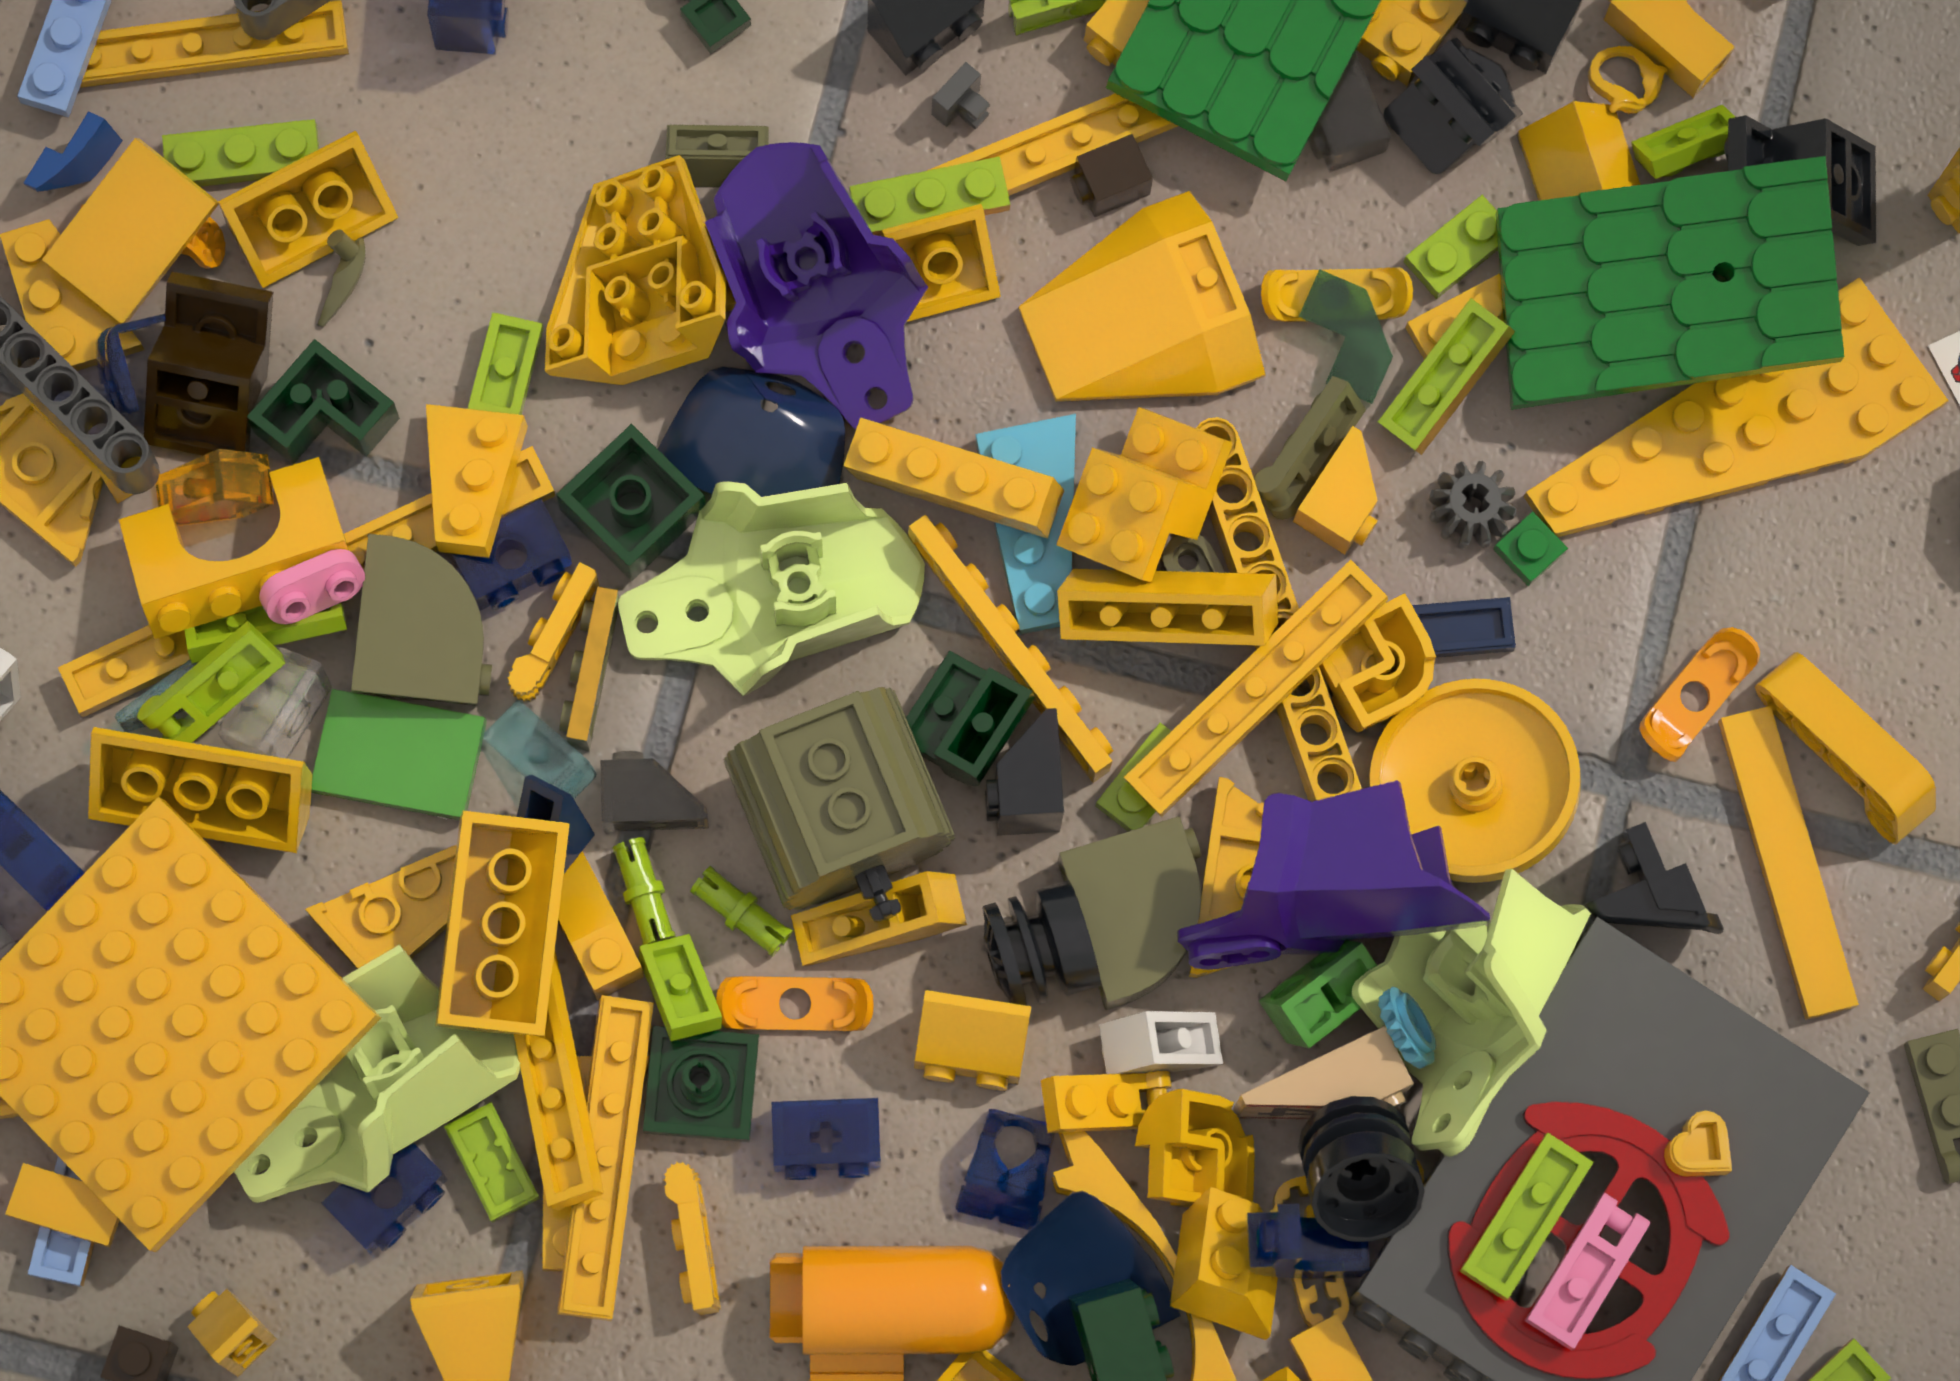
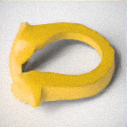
M1616 46L1606 48L1597 53L1590 64L1588 80L1590 87L1598 95L1611 103L1610 112L1615 113L1620 110L1627 114H1636L1658 97L1663 77L1668 70L1665 66L1654 64L1642 51L1632 46ZM1618 56L1633 60L1639 66L1640 75L1643 78L1642 84L1645 90L1643 98L1638 99L1625 88L1604 80L1599 73L1602 63L1609 58Z

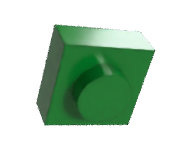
M1532 511L1494 546L1493 550L1529 587L1566 553L1568 547Z

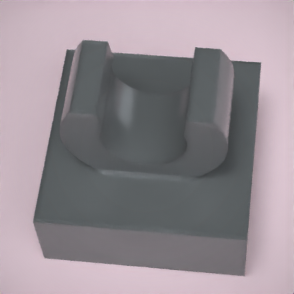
M965 62L932 97L931 115L947 127L959 114L967 124L977 129L989 116V112L986 110L990 107V104L978 94L980 92L981 74Z

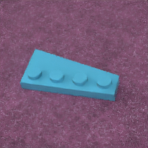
M1076 414L975 435L978 454L1054 477L1064 489L1048 539L994 522L1013 611L1020 627L1018 630L1019 635L1060 627L1057 590L1072 571V551L1059 547L1056 544L1074 498Z

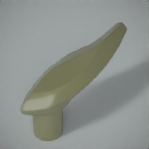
M342 230L334 231L327 240L328 246L341 259L333 275L332 287L317 324L321 327H324L334 317L354 291L363 272L366 259L364 238H358L353 241Z

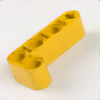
M1794 652L1755 685L1756 693L1766 707L1771 706L1773 714L1864 798L1865 814L1869 822L1888 842L1898 844L1935 812L1936 786L1924 766L1802 654Z

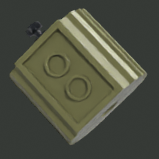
M878 687L866 692H859L858 690L760 729L756 735L735 745L734 749L727 753V757H724V764L783 907L788 910L793 908L795 910L803 909L859 888L864 900L874 899L876 906L869 910L871 918L875 922L890 919L901 911V905L898 899L888 900L886 893L893 888L889 876L943 851V848L948 847L951 841L955 839L952 826L896 692L892 691L890 687L886 689L885 687Z

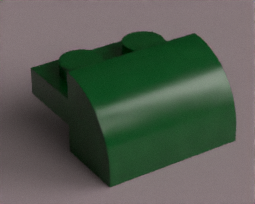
M949 651L906 719L922 757L940 766L944 774L964 784L977 787L1031 706L1035 695L1032 690L989 667L986 671Z

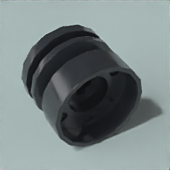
M1069 880L1035 891L1037 915L1027 917L1023 906L1016 896L1007 900L1012 921L1004 924L996 902L982 907L985 949L996 984L1008 998L1009 1003L1027 1006L1023 985L1027 983L1031 984L1038 1004L1046 1003L1048 1001L1046 978L1054 975L1066 996L1100 987V974L1091 938L1078 898Z
M1350 1096L1332 1101L1311 1115L1301 1129L1298 1149L1316 1221L1331 1235L1347 1241L1371 1242L1392 1236L1409 1225L1421 1209L1425 1191L1405 1117L1392 1104L1375 1097Z

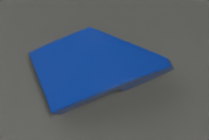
M88 111L64 152L61 154L45 147L25 179L24 184L37 192L91 181L110 160L123 140L105 118Z

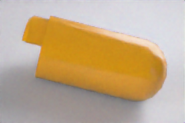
M803 1246V1253H776L769 1260V1337L776 1343H803V1355H810V1381H904V1354H974L989 1350L1009 1332L1015 1319L1016 1313L1002 1288V1261L992 1251L974 1246Z

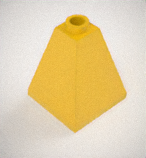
M523 1270L416 1285L410 1298L412 1312L444 1381H510L524 1285Z

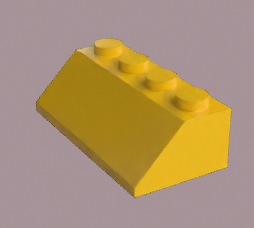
M93 727L90 748L88 819L130 826L157 797H160L202 838L297 853L310 818L312 773L304 761Z
M463 811L460 815L435 1026L490 1033L545 1036L570 823Z

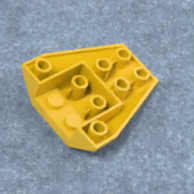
M680 155L593 184L546 327L545 372L550 376L625 385L710 357L725 321L726 275L705 222L707 220L688 167Z
M1190 191L1139 210L1018 307L1056 402L1219 395L1262 379L1266 375L1247 304L1213 222Z

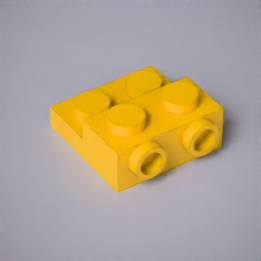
M1382 0L1356 50L1372 61L1373 68L1381 76L1390 81L1398 79L1408 86L1416 76L1411 69L1426 55L1434 53L1460 19L1467 2L1464 0Z

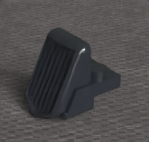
M1458 38L1448 40L1434 54L1426 55L1411 69L1418 79L1385 108L1383 116L1385 121L1426 168L1434 174H1440L1446 171L1476 144L1481 146L1491 142L1518 119L1523 112L1515 104V98L1504 67L1498 62L1470 48H1466Z
M1646 822L1620 833L1624 842L1617 845L1616 849L1627 875L1637 872L1640 882L1584 904L1583 906L1591 913L1590 919L1592 921L1598 917L1606 923L1703 930L1717 935L1723 933L1724 928L1718 914L1706 913L1687 864L1684 863L1666 871Z

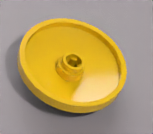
M1462 679L1447 682L1427 690L1421 699L1391 718L1378 739L1370 766V787L1396 780L1401 783L1411 834L1438 825L1442 828L1450 878L1452 881L1480 883L1501 880L1506 869H1513L1519 874L1540 862L1560 843L1567 833L1576 814L1580 799L1581 774L1577 749L1571 734L1561 718L1548 704L1529 691L1513 684L1491 679Z

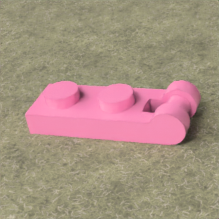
M1605 1192L1596 1202L1586 1222L1525 1322L1570 1350L1575 1349L1651 1222L1638 1213L1631 1216L1616 1206L1618 1201ZM1604 1225L1621 1234L1616 1246L1598 1236Z

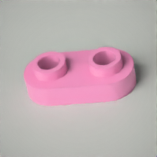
M345 549L331 550L270 577L262 586L259 599L268 617L273 622L278 624L295 623L352 598L362 588L365 581V572L351 551Z

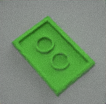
M332 689L313 770L311 792L460 820L462 812L468 810L487 720L483 716Z

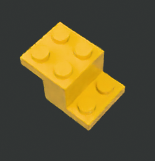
M1138 407L1121 455L1092 447L1056 545L1140 580L1152 582L1169 533L1198 540L1233 442L1148 409Z

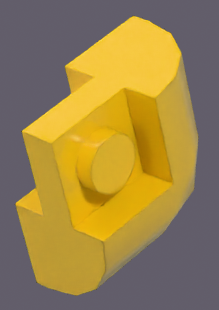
M1404 593L1384 603L1319 667L1333 692L1331 701L1349 727L1358 733L1408 709L1421 699L1433 680L1436 655L1428 633Z
M1175 1089L1159 1095L1147 1107L1138 1125L1135 1142L1137 1147L1150 1149L1147 1198L1168 1201L1171 1206L1189 1208L1210 1187L1253 1202L1254 1140L1253 1135H1245L1238 1116L1232 1110L1234 1102L1219 1095Z

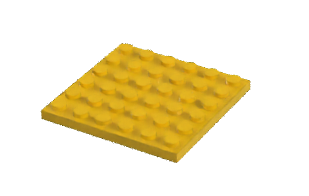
M157 797L0 960V1096L149 1251L157 1252L367 1034L381 1017L164 799Z

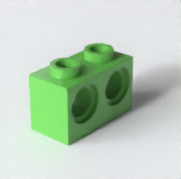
M1345 940L1337 952L1317 955L1262 997L1259 1003L1286 1043L1309 1049L1361 1009L1352 996V987L1364 973L1376 967L1377 964L1363 943Z

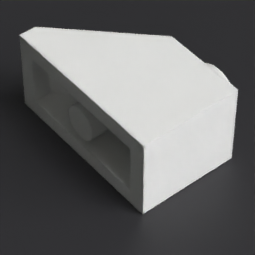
M1145 1011L1099 1024L1106 1074L1149 1073L1155 1071H1169L1171 1073L1223 1064L1215 1012Z

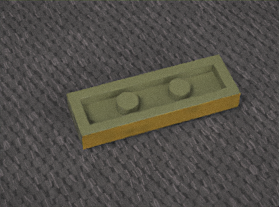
M597 586L595 600H586L583 607L580 631L588 632L584 651L575 650L570 671V681L577 682L574 702L564 701L559 731L567 732L568 746L572 749L590 752L619 611L618 600L620 598L618 590Z

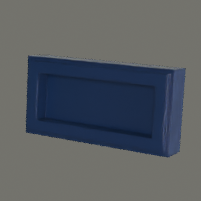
M1510 597L1412 605L1431 639L1436 658L1511 652L1516 648Z

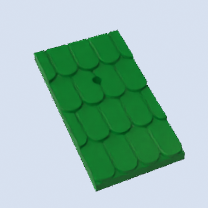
M1149 0L1145 11L1108 79L1106 89L1286 182L1382 0Z
M1826 156L1745 166L1740 170L1679 177L1666 182L1582 192L1577 196L1516 203L1509 207L1498 208L1496 211V227L1504 323L1515 331L1506 343L1511 410L1841 362L1844 358Z

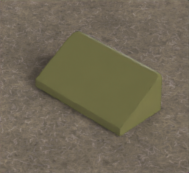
M667 125L665 160L680 155L686 162L694 187H720L744 157L756 147L769 145V126Z

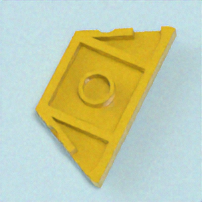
M22 393L7 399L0 406V504L76 567L81 562L104 481L96 469L97 466Z
M1219 777L1217 782L1201 890V908L1198 924L1241 910L1260 844L1264 803H1257L1234 787L1235 783L1224 777ZM1190 966L1189 977L1198 978L1230 967L1208 970Z

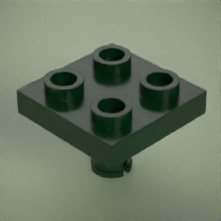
M653 1026L643 1126L644 1134L750 1143L759 1035L710 1031L670 1041L665 1027Z

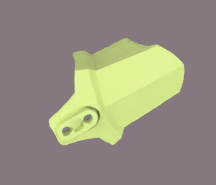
M719 482L715 485L711 499L699 510L688 554L668 570L621 595L618 600V608L628 651L632 657L639 660H671L713 666L742 696H745L765 685L789 661L910 624L922 595L925 563L916 546L898 523L882 508H865L854 498L847 483L761 497L744 483ZM697 606L703 607L708 612V616L700 622L692 621L687 617L689 611ZM644 618H651L658 622V625L653 632L642 633L637 628L638 623Z
M1513 869L1505 870L1492 920L1488 926L1395 936L1385 961L1364 973L1352 987L1354 1000L1378 1029L1383 1026L1386 1027L1380 1017L1379 997L1391 987H1397L1403 993L1411 995L1422 1009L1431 1026L1436 1041V1049L1434 1050L1435 1060L1432 1064L1418 1069L1404 1060L1401 1051L1396 1048L1407 1071L1423 1084L1421 1105L1412 1136V1143L1419 1151L1439 1149L1445 1156L1449 1157L1462 1152L1474 1138L1492 1099L1509 1076L1540 1049L1547 1030L1539 1018V1014L1562 974L1591 915L1589 910L1583 905L1566 904L1559 906L1545 897Z
M399 944L342 978L381 1019L234 1171L247 1196L252 1202L257 1203L289 1192L333 1181L368 1193L389 1175L393 1154L517 1079L520 1072V1062L514 1034L435 1026L439 987L420 971Z

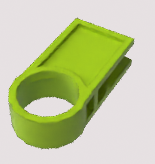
M1009 0L1008 14L1009 17L1014 19L1015 35H1020L1095 13L1107 0Z

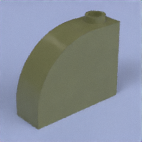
M368 534L364 568L365 581L362 586L351 692L477 706L478 695L489 696L492 665L482 664L483 625L479 608L469 586L449 562L431 549L404 538Z
M1180 816L1059 853L1057 863L1063 882L1069 880L1072 884L1091 938L1101 981L1098 990L1105 1010L1138 1000L1155 990L1172 975L1187 953V950L1178 942L1177 931L1198 924L1201 908V888L1194 859L1201 858V852L1193 828L1184 829Z

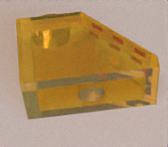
M217 449L160 474L158 481L155 483L158 507L169 504L176 525L184 526L239 519L274 505L268 454Z

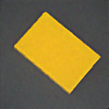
M134 138L42 260L124 325L133 317L219 203L140 138Z

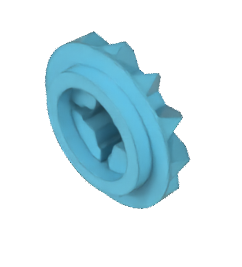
M1391 987L1379 997L1380 1017L1386 1025V1032L1394 1041L1395 1048L1401 1051L1404 1060L1421 1069L1432 1064L1435 1060L1434 1050L1436 1049V1041L1425 1014L1414 998L1408 993H1403L1397 987Z

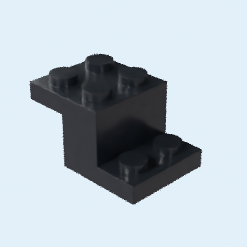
M1747 115L1728 119V138L1724 146L1725 156L1728 161V171L1740 170L1745 166L1826 156L1832 233L1857 246L1876 243L1875 145L1827 118L1771 129Z

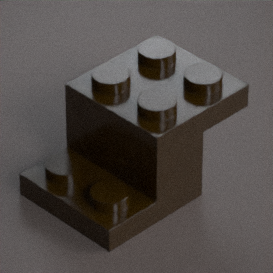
M171 272L166 283L164 327L147 360L143 437L148 445L241 464L245 463L249 454L251 425L247 416L253 410L268 377L274 292Z

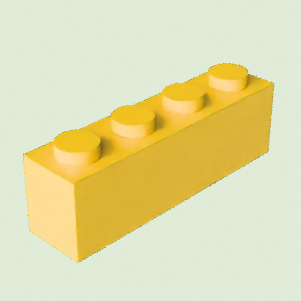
M861 417L843 465L856 479L1047 539L1064 493V489L1054 477Z
M1073 569L1057 590L1061 639L1265 646L1279 623L1276 574L1155 571L1152 582H1148L1118 570Z

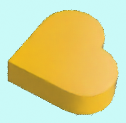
M1701 1111L1686 1121L1682 1128V1133H1679L1669 1141L1665 1148L1664 1158L1671 1171L1681 1176L1728 1175L1732 1171L1727 1127L1719 1115L1711 1111Z

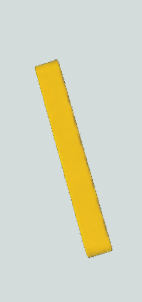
M1219 417L1208 418L1200 422L1196 428L1233 442L1208 510L1229 573L1276 574L1279 622L1276 627H1281L1299 607L1249 463L1234 425L1226 419ZM1227 484L1235 485L1242 491L1244 498L1238 503H1227L1219 497L1217 489ZM1240 532L1253 533L1259 539L1260 547L1248 552L1241 550L1236 546L1233 537ZM1318 667L1306 678L1310 685V693L1299 697L1290 694L1276 707L1306 796L1311 802L1362 789L1320 667ZM1306 724H1317L1325 730L1328 740L1321 745L1309 744L1301 735V727ZM1324 772L1336 773L1344 782V790L1338 794L1326 793L1320 788L1317 777Z

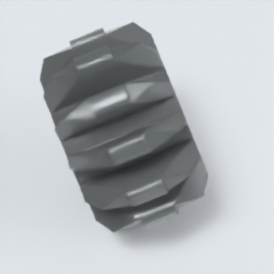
M1462 461L1456 464L1454 476L1450 473L1442 472L1437 479L1441 489L1431 490L1428 498L1429 502L1438 506L1429 516L1431 522H1447L1441 532V537L1445 540L1450 538L1454 532L1461 534L1459 546L1462 549L1468 547L1472 536H1475L1482 548L1489 546L1491 534L1501 538L1504 537L1508 531L1504 521L1513 520L1517 512L1515 507L1506 503L1515 496L1514 487L1506 486L1499 488L1498 486L1505 474L1502 470H1497L1491 477L1484 475L1486 470V463L1484 461L1477 462L1473 473H1470L1467 465ZM1472 497H1475L1482 504L1479 511L1475 507L1472 513L1466 510L1463 505L1466 499L1467 502H1470Z

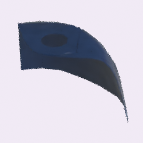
M720 367L710 370L689 392L660 443L658 450L695 487L713 494L717 483L736 482L748 485L758 495L765 497L840 484L845 451V426L839 409L793 379L776 374L756 373L753 370ZM776 382L792 388L796 394L791 396L779 394L769 389L765 383ZM761 400H767L777 404L778 408L774 412H768L761 408L760 402Z
M1084 1191L1071 1193L1033 1226L1016 1243L1006 1257L1001 1270L1002 1288L1034 1347L1046 1359L1059 1364L1075 1366L1086 1362L1067 1296L1130 1279L1141 1289L1145 1288L1147 1293H1151L1154 1298L1160 1324L1151 1326L1152 1330L1181 1316L1178 1309L1170 1306V1289L1151 1257L1122 1222L1097 1197ZM1037 1283H1042L1046 1287L1043 1299L1034 1291L1033 1287ZM1031 1310L1042 1320L1047 1332V1341H1043L1035 1332L1030 1320Z

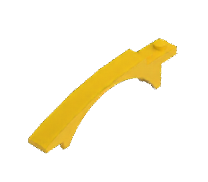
M1085 1131L1058 1132L1069 1167L1053 1172L1054 1177H1051L1056 1194L1069 1196L1071 1193L1084 1191L1097 1197L1119 1220L1134 1230L1152 1248L1165 1265L1171 1278L1174 1279L1177 1259L1175 1252L1157 1221L1101 1148ZM1186 1312L1192 1345L1190 1381H1237L1212 1321Z

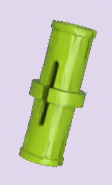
M638 837L629 840L635 858L633 862L628 846H625L624 841L613 846L612 850L616 855L627 889L623 892V897L627 905H632L643 940L642 945L658 941L653 928L654 923L656 924L660 939L665 940L676 937L661 897L665 893L662 881L655 878L645 846V838Z
M709 866L702 874L704 875L703 879L699 877L690 892L726 919L725 925L732 931L738 928L773 957L780 950V944L784 945L789 939L793 930L784 926L757 904L758 898L754 894L748 892L745 895L717 873L712 866Z

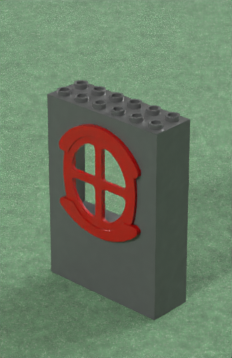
M1597 917L1576 943L1562 974L1539 1014V1018L1547 1030L1540 1049L1506 1080L1492 1099L1470 1144L1457 1155L1449 1157L1443 1153L1441 1154L1423 1183L1425 1192L1421 1209L1409 1225L1388 1237L1349 1298V1304L1357 1308L1353 1313L1356 1319L1377 1332H1380L1383 1327L1391 1330L1401 1337L1398 1345L1415 1358L1425 1362L1428 1357H1432L1447 1367L1443 1375L1450 1381H1691L1870 1094L1866 1089ZM1697 1112H1714L1726 1124L1732 1171L1728 1175L1681 1176L1671 1171L1666 1164L1664 1153L1668 1142L1679 1133H1682V1128L1686 1121ZM1547 1132L1579 1153H1603L1616 1161L1617 1171L1604 1192L1618 1201L1617 1207L1636 1179H1645L1650 1182L1662 1199L1669 1224V1248L1663 1271L1658 1275H1651L1628 1260L1618 1278L1641 1293L1642 1304L1639 1309L1617 1325L1599 1332L1583 1334L1573 1350L1566 1348L1525 1322L1549 1280L1532 1306L1523 1308L1517 1305L1510 1297L1504 1301L1460 1272L1463 1264ZM1560 1216L1550 1233L1564 1243L1566 1254L1584 1223L1575 1225ZM1604 1225V1227H1603L1602 1230L1600 1231V1233H1599V1235H1598L1599 1237H1601L1602 1231H1603V1229L1605 1228L1606 1225Z

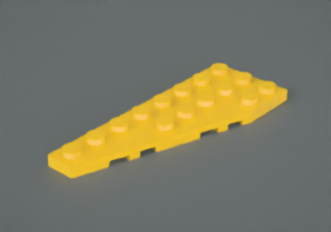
M1859 277L1838 291L1844 358L1841 362L1694 383L1528 490L1524 495V499L1545 525L1557 537L1612 524L1615 520L1643 513L1647 515L1663 511L1666 507L1722 496L1765 485L1768 481L1787 476L1808 474L1818 471L1819 468L1842 462L1847 464L1862 460L1945 406L1949 400Z

